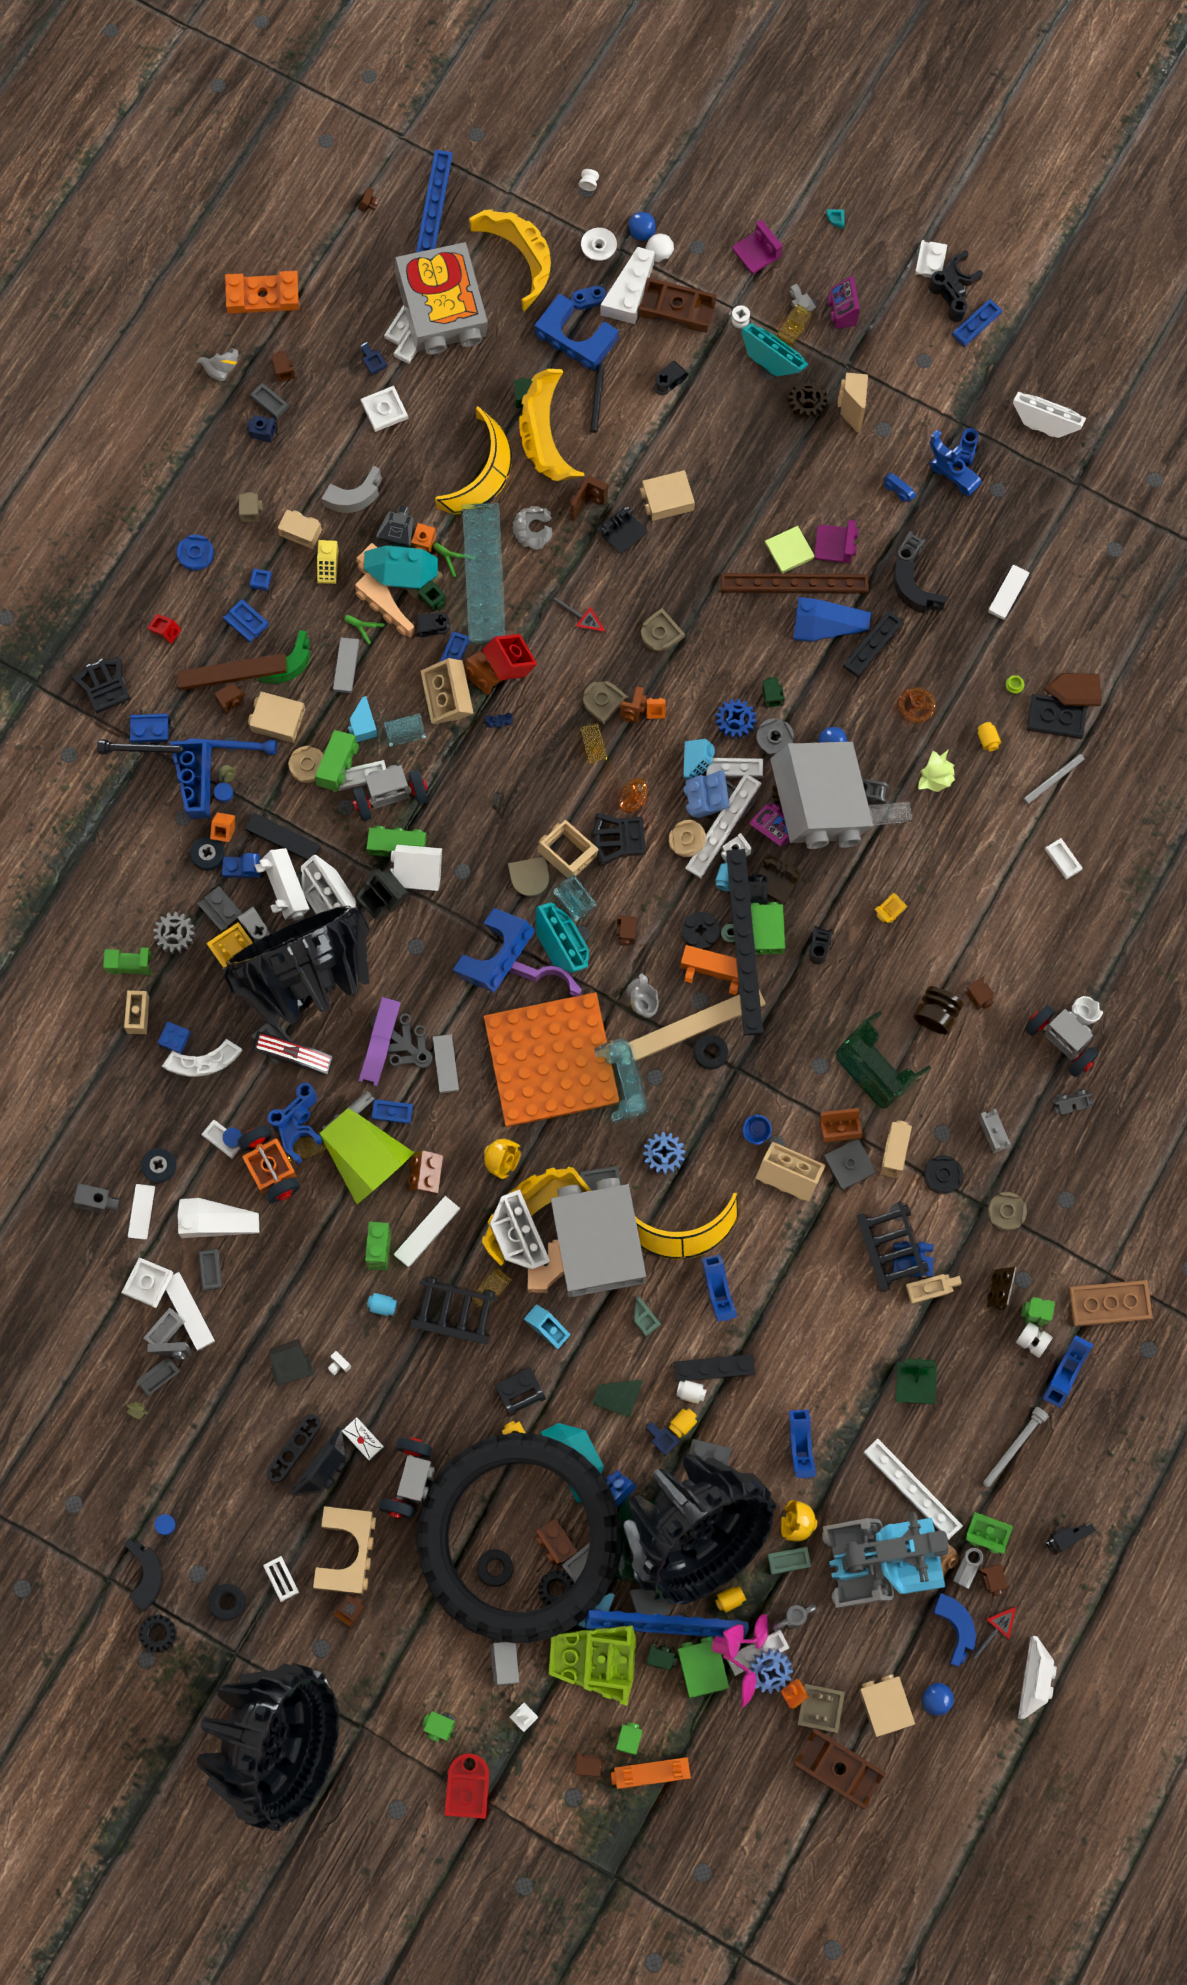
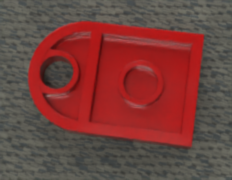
M463 1754L451 1763L448 1771L445 1816L486 1819L489 1769L481 1757L475 1754ZM468 1758L474 1759L476 1763L475 1768L470 1771L464 1768V1761Z

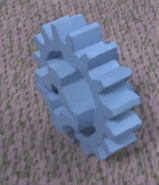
M662 1132L661 1137L654 1134L655 1140L649 1138L648 1143L650 1145H644V1149L647 1152L643 1153V1157H648L645 1160V1164H651L650 1170L656 1168V1174H659L660 1170L663 1171L664 1175L667 1174V1170H670L673 1174L674 1167L680 1169L681 1165L679 1162H684V1158L681 1157L685 1155V1150H681L684 1144H678L679 1137L672 1139V1133L668 1137L665 1136L664 1132ZM660 1142L658 1148L652 1150V1148ZM667 1142L671 1143L675 1148L670 1147ZM662 1150H666V1157H663L661 1154ZM675 1157H677L672 1164L668 1165V1162L671 1159H675ZM657 1159L661 1165L657 1164L654 1160Z
M768 1648V1653L761 1650V1655L754 1654L756 1660L749 1662L752 1666L749 1669L751 1672L756 1673V1689L759 1688L763 1693L766 1689L770 1694H772L773 1689L779 1692V1686L786 1687L785 1680L791 1681L788 1674L793 1673V1670L789 1667L792 1664L787 1659L786 1654H781L779 1649H776L774 1653L771 1648ZM779 1662L782 1663V1667H783L782 1670L779 1668V1667H780ZM758 1671L761 1673V1680L758 1678Z

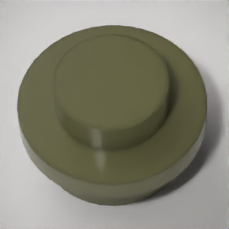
M225 765L218 770V779L222 783L231 782L236 775V770L229 765Z

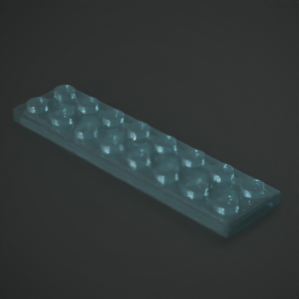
M499 503L462 504L469 644L489 643L496 636L506 635Z

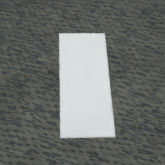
M136 1184L128 1232L129 1238L147 1239L155 1186Z

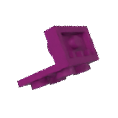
M761 219L756 222L755 232L733 245L732 250L751 274H754L780 258L783 245Z

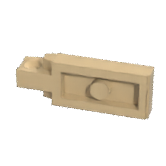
M942 1274L906 1284L910 1303L915 1304L948 1295L953 1292L954 1287L960 1286L962 1282L960 1276L949 1278V1275Z

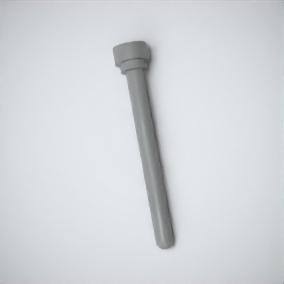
M1036 1406L1032 1412L1031 1421L984 1480L983 1485L985 1487L991 1486L1036 1426L1042 1422L1045 1423L1049 1415L1044 1410Z

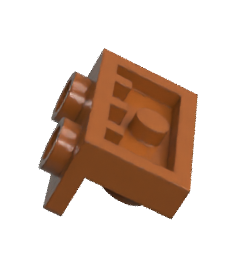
M556 1518L542 1528L535 1530L537 1536L534 1538L540 1547L545 1546L548 1551L546 1556L552 1564L556 1563L559 1566L578 1552Z

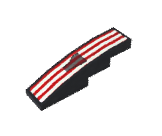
M260 1031L256 1033L252 1048L256 1052L283 1063L288 1062L323 1075L328 1074L332 1060L331 1055Z

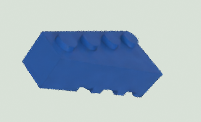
M206 739L169 741L170 745H180L184 748L182 753H173V760L176 765L186 813L191 819L210 818L212 747Z

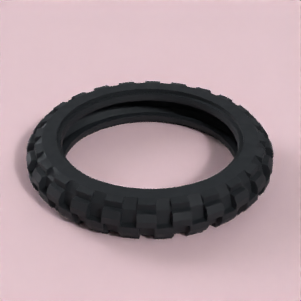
M508 1433L483 1439L459 1452L454 1459L442 1468L440 1474L429 1487L427 1498L423 1506H421L418 1518L417 1548L422 1574L427 1581L429 1590L443 1607L442 1609L452 1619H455L463 1627L475 1634L488 1639L510 1643H529L555 1637L584 1620L588 1611L593 1610L599 1605L606 1595L611 1582H613L618 1569L617 1566L622 1547V1526L616 1500L598 1469L585 1456L563 1442L550 1437L529 1433ZM534 1464L556 1473L577 1493L585 1508L589 1522V1552L579 1578L561 1598L550 1605L534 1611H505L480 1600L460 1579L450 1555V1522L459 1499L465 1490L480 1476L504 1465Z

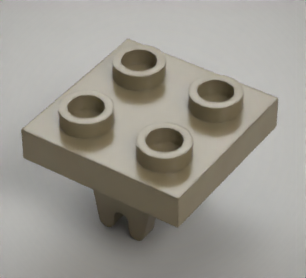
M804 1684V1689L809 1697L801 1703L797 1725L838 1733L845 1692Z

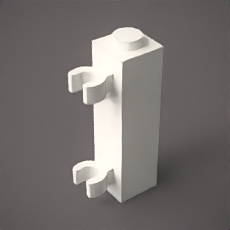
M287 849L270 850L260 860V864H256L255 867L257 872H267L277 901H275V905L270 906L272 912L278 913L282 911L285 920H299L304 917V914L309 910V906Z

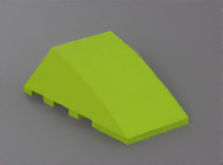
M347 1108L319 1133L356 1205L414 1154L409 1148L350 1108Z
M633 1625L565 1632L551 1637L549 1675L573 1685H580L588 1691H595L602 1694L605 1698H612L619 1701L620 1704L627 1706L634 1679L636 1637Z

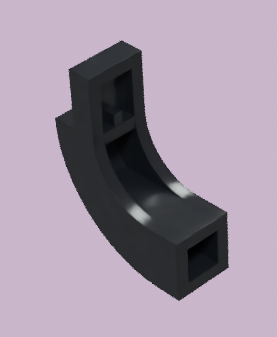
M897 559L893 580L897 595L903 603L921 613H924L925 607H929L932 610H943L947 596L928 593L918 588L913 579L915 562Z
M129 1538L124 1545L141 1562L143 1578L140 1585L128 1597L142 1611L146 1612L154 1604L161 1592L163 1568L159 1557L151 1547L143 1552L142 1550L145 1547L137 1539L133 1541Z

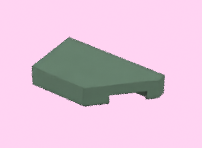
M637 1296L633 1322L646 1337L661 1326V1323L642 1299Z

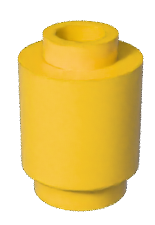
M991 722L980 725L977 728V734L984 750L991 752L998 749L1001 740L995 726Z
M689 1408L687 1410L682 1409L670 1422L671 1425L668 1428L678 1438H681L682 1435L685 1436L697 1423L695 1419L697 1415Z
M733 1586L717 1594L718 1599L715 1600L719 1611L724 1610L727 1613L743 1605L742 1602L746 1601V1598L740 1586Z

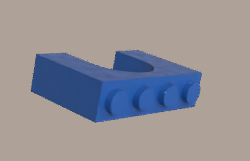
M559 293L535 324V334L540 340L550 343L554 349L563 351L570 359L579 361L584 368H590L595 371L597 365L601 363L619 339V330L603 322L588 340L577 342L568 339L561 329L574 312V302Z
M493 908L484 924L492 933L504 937L501 950L494 957L485 961H479L463 954L453 971L462 980L495 993L535 930L526 920Z

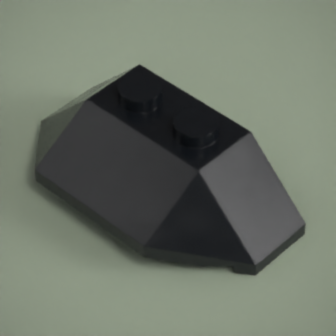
M337 1427L292 1488L290 1493L293 1496L323 1492L325 1488L328 1490L335 1481L333 1479L335 1474L343 1471L347 1464L345 1463L347 1458L341 1428Z

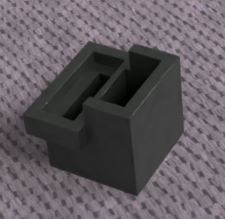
M377 869L370 875L365 882L367 886L360 890L356 898L370 915L377 919L395 911L408 892L390 870L382 873L380 869Z
M300 1339L269 1348L273 1364L270 1368L276 1386L314 1375L309 1355H304Z

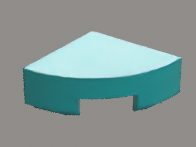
M826 209L828 221L833 226L844 229V210Z

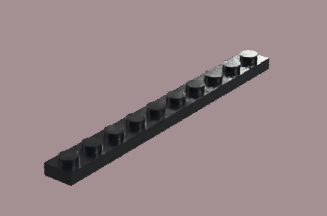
M745 849L726 850L743 1036L763 1034L746 852Z

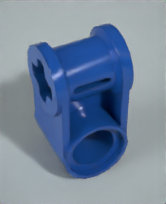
M968 428L963 432L960 444L958 445L962 448L959 459L968 463L969 466L972 465L979 438L978 432L973 428ZM970 437V438H972L974 441H971V442H970V441H967L965 438Z

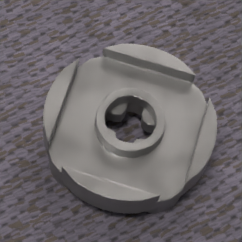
M772 718L760 725L757 731L756 742L760 750L771 757L787 744L793 743L794 733L787 722ZM773 733L780 736L778 741L770 739Z

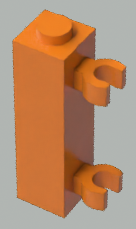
M688 945L685 946L680 968L687 970L685 982L692 983L694 973L697 972L731 981L729 993L737 994L739 984L736 958Z
M688 1757L615 1767V1772L611 1773L612 1785H616L617 1789L691 1779Z

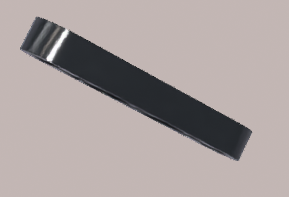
M308 1415L304 1418L268 1468L267 1475L272 1482L279 1483L285 1479L319 1432L321 1421L316 1415ZM315 1419L317 1427H312L308 1431L310 1434H312L310 1437H308V1435L305 1432L301 1431V1429L304 1428L305 1430H307V1428L309 1427L307 1422L309 1420L313 1421ZM299 1435H303L306 1438V1442L302 1446L295 1444V1438ZM288 1451L294 1454L293 1461L289 1463L283 1460L284 1453ZM280 1460V1462L288 1468L285 1470L282 1467V1469L280 1470V1478L277 1476L275 1478H272V1470L274 1469L277 1471L279 1469L280 1465L277 1463Z

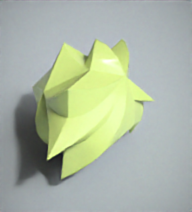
M948 750L941 756L934 751L932 752L926 767L920 770L922 776L919 780V789L928 788L940 792L942 789L951 786V783L955 780L953 776L954 765L946 760Z

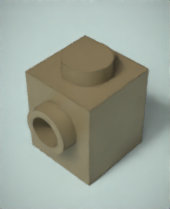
M252 492L239 494V516L241 522H260L259 512L263 511L262 500H259L258 494Z

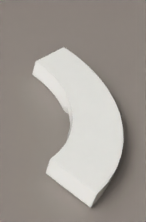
M226 1039L216 1050L204 1056H186L172 1051L162 1065V1068L182 1076H205L227 1067L243 1050Z

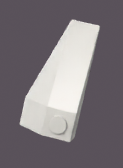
M201 1198L179 1200L178 1234L181 1238L260 1233L259 1213Z

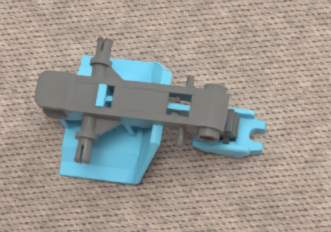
M913 1512L912 1519V1514L909 1513V1522L888 1524L875 1534L877 1542L869 1543L868 1537L864 1536L865 1544H858V1542L847 1543L846 1553L835 1555V1560L829 1561L830 1567H837L839 1569L836 1573H831L832 1579L847 1581L869 1574V1570L870 1575L873 1576V1565L881 1563L883 1575L900 1594L944 1588L945 1583L940 1556H945L949 1552L947 1534L945 1531L934 1530L932 1518L917 1520L916 1513Z

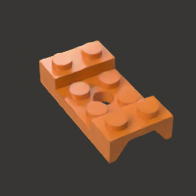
M281 271L279 275L244 277L243 273L225 274L226 308L228 314L300 310L297 271ZM261 291L268 293L265 297L258 296V293Z

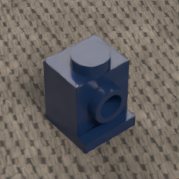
M254 415L253 420H248L247 430H249L250 438L272 442L276 429L275 418L269 419Z

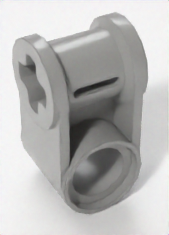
M251 907L237 917L255 942L269 935L267 927L254 907Z

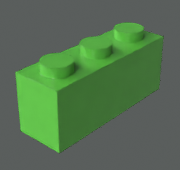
M334 730L315 774L317 786L338 791L340 786L344 785L346 771L350 770L352 757L354 754H357L359 748L355 735Z
M382 826L369 828L367 853L368 855L391 857V852L395 851L396 845L426 847V833L418 829L404 831L402 828H393L391 830L385 829Z

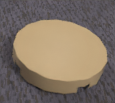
M311 746L299 747L293 751L288 763L292 776L300 782H315V774L323 758V753Z
M684 820L677 823L669 834L671 849L682 857H691L698 854L706 843L704 828L693 820Z

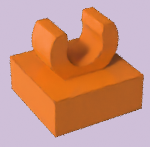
M647 699V719L665 718V699Z
M795 1679L781 1690V1694L792 1709H795L809 1697L801 1681Z

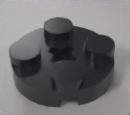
M696 912L687 916L682 925L684 942L695 948L703 950L711 948L720 935L718 921L714 915L706 912ZM698 927L706 930L702 936L695 931Z

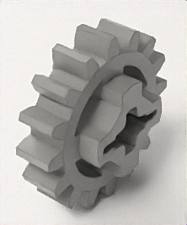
M177 912L174 913V916L167 913V918L161 916L162 922L155 923L158 929H153L154 934H156L154 939L159 941L157 943L158 947L163 946L164 952L170 949L172 954H174L175 950L182 953L181 948L183 947L189 949L187 944H193L191 937H195V932H193L195 927L190 925L191 919L185 920V914L179 917ZM164 927H165L166 930H165V933H164L163 936H162V931H163V929H164ZM187 929L186 937L183 938V933H185Z

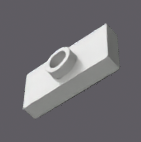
M169 1308L145 1335L144 1339L149 1344L167 1343L185 1320L172 1308Z

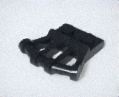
M122 657L98 659V662L86 664L82 671L71 677L77 685L87 692L96 714L131 700L122 680ZM116 666L115 679H111L106 667ZM102 668L107 682L99 685L94 671ZM88 674H90L93 680L94 688H90L82 681Z
M596 813V822L591 831V837H593L592 844L599 849L597 856L600 866H605L619 857L646 855L643 817L615 818ZM603 822L619 826V828L601 829ZM619 835L620 837L619 841L601 842V836ZM620 847L621 849L608 856H606L602 850L605 848Z

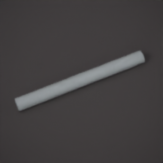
M1079 754L1023 798L1026 804L1031 803L1085 760L1083 755Z

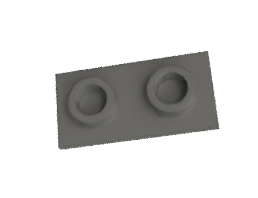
M1078 1089L1074 1091L1075 1094L1067 1095L1065 1093L1057 1095L1056 1099L1051 1100L1052 1103L1057 1105L1054 1107L1055 1114L1062 1115L1073 1112L1072 1104H1075L1076 1110L1090 1108V1105H1093V1100L1088 1096L1093 1095V1093L1086 1089Z

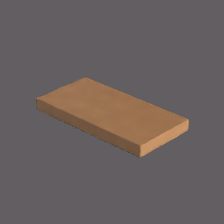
M1147 1280L1068 1288L1074 1327L1153 1319Z

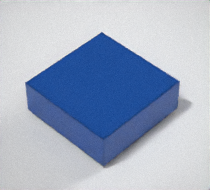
M253 568L250 588L268 591L272 572Z

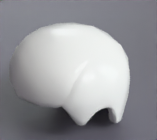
M656 234L648 240L645 249L655 251L654 261L660 262L663 259H669L674 251V243L666 234Z
M1082 996L1076 999L1072 1006V1012L1077 1016V1020L1084 1025L1097 1022L1103 1014V1011H1100L1099 1002L1094 1001L1090 997Z

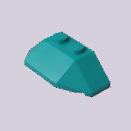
M753 323L742 329L741 333L748 356L757 364L766 368L769 373L777 377L795 374L808 366V363L800 353L771 332L756 327Z
M382 546L364 552V571L369 573L382 586L420 589L430 580L437 577L438 558L423 549Z
M552 902L537 906L536 935L552 964L571 973L586 969L588 967L589 949L572 918L557 908Z
M557 1423L541 1432L542 1436L558 1440L577 1450L602 1474L604 1465L585 1430ZM568 1484L577 1504L580 1503L581 1500L577 1493Z

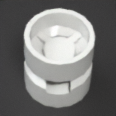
M1029 1322L1017 1339L1016 1344L1024 1349L1029 1348L1031 1354L1040 1358L1053 1337L1045 1331L1039 1332V1327ZM1035 1337L1039 1339L1037 1345L1032 1343Z

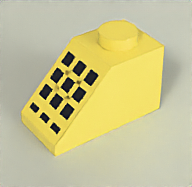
M319 540L318 583L336 584L339 553L337 541Z

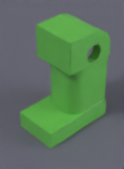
M141 948L140 954L121 953L120 950L105 949L103 968L107 973L151 975L152 971L148 961H153V956L149 948Z

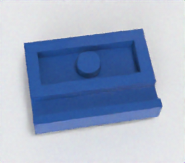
M243 599L223 617L224 621L249 643L269 626V623Z
M168 714L130 715V742H169Z

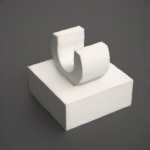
M337 1351L330 1356L334 1362L328 1369L333 1375H336L340 1369L346 1373L351 1368V1365Z
M523 1703L510 1718L525 1732L538 1719V1716Z

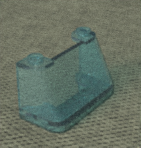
M615 1039L594 1048L596 1058H605L607 1065L617 1064L626 1100L618 1102V1110L612 1113L613 1122L617 1123L645 1115L649 1110V1103L633 1045L625 1039Z

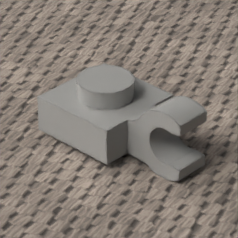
M797 284L790 287L789 293L794 299L791 305L800 319L816 311V306L807 293L802 295Z

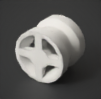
M584 169L581 173L582 179L579 182V186L583 190L594 191L597 187L596 181L599 178V174L592 169Z
M745 306L735 307L732 311V324L736 328H744L749 324V309Z

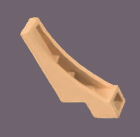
M371 543L357 557V567L365 575L355 584L356 595L362 601L366 600L370 603L369 606L375 612L379 611L389 624L393 623L402 635L406 634L411 638L415 634L414 625L398 609L388 587L382 586L369 573L364 571V552L377 548Z
M558 1240L548 1243V1257L550 1260L548 1266L542 1265L532 1270L528 1268V1293H548V1288L564 1275Z

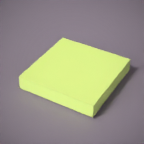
M798 526L765 541V545L781 573H785L815 558Z

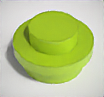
M1016 675L1009 677L1006 681V689L1012 694L1020 693L1024 689L1023 679Z

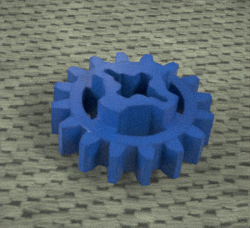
M730 699V704L723 702V707H719V713H716V719H718L716 720V726H720L719 732L725 731L724 736L727 737L730 734L731 739H734L735 736L741 739L742 734L747 737L749 734L748 730L753 731V725L756 724L754 719L756 712H752L753 707H747V701L742 704L740 699L736 703H734L733 699ZM725 713L727 714V717H728V718H726V721H724V719H723ZM748 717V723L745 725L744 720Z

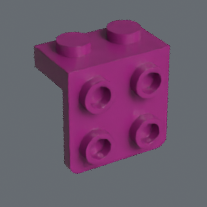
M849 520L847 527L819 525L816 536L815 559L851 563V558L856 556L857 545H854V539L858 538L859 528H855L856 521Z

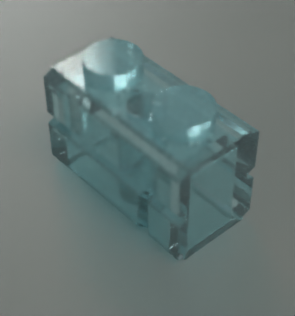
M420 714L384 722L389 747L426 737Z
M575 875L561 882L553 891L576 922L587 916L597 906Z

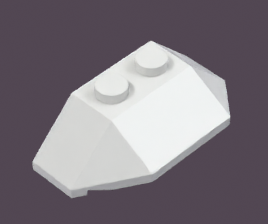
M1018 392L1013 401L1024 425L1032 430L1042 431L1051 437L1059 438L1081 430L1086 420L1085 417L1080 416L1071 409L1037 396Z
M313 855L301 866L302 891L316 914L340 906L350 905L351 908L356 907L355 898L336 869L317 855Z
M517 1190L502 1196L490 1226L504 1259L531 1270L550 1263L521 1191Z
M1037 1636L1030 1637L1018 1719H1025L1045 1705L1048 1699H1052L1053 1696L1051 1679H1055L1057 1667L1054 1666L1053 1658Z

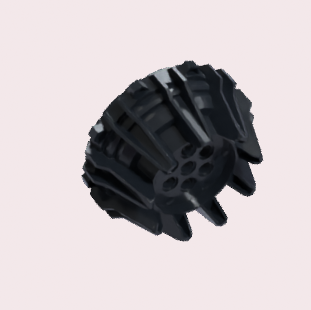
M350 905L317 913L279 929L231 956L226 961L227 966L222 968L224 978L231 993L242 996L272 1027L278 1026L280 1017L290 1024L296 1023L300 1017L298 1007L305 1003V997L310 995L320 1012H324L330 1008L326 993L335 990L336 984L348 996H354L358 993L359 982L365 985L369 984L366 938L370 928L358 907L351 908Z
M686 1454L683 1457V1465L689 1479L679 1482L664 1469L658 1468L654 1471L653 1477L664 1493L655 1505L640 1495L631 1496L629 1507L635 1522L626 1520L623 1522V1527L633 1556L632 1569L634 1570L635 1580L644 1591H648L647 1594L654 1602L683 1605L704 1598L733 1580L755 1558L770 1534L773 1525V1511L777 1507L771 1498V1492L754 1473H741L711 1457L704 1460L696 1455Z
M284 1663L276 1670L241 1674L239 1677L240 1683L225 1684L218 1689V1697L234 1708L228 1720L213 1718L202 1720L200 1725L202 1730L221 1739L222 1743L220 1753L200 1754L197 1758V1765L210 1777L207 1785L234 1808L237 1818L245 1821V1824L263 1830L267 1828L273 1831H280L281 1827L283 1828L289 1822L297 1820L304 1812H307L316 1800L317 1795L321 1792L333 1764L339 1736L338 1704H336L335 1694L329 1687L324 1673L313 1671L311 1667L297 1663L292 1665Z

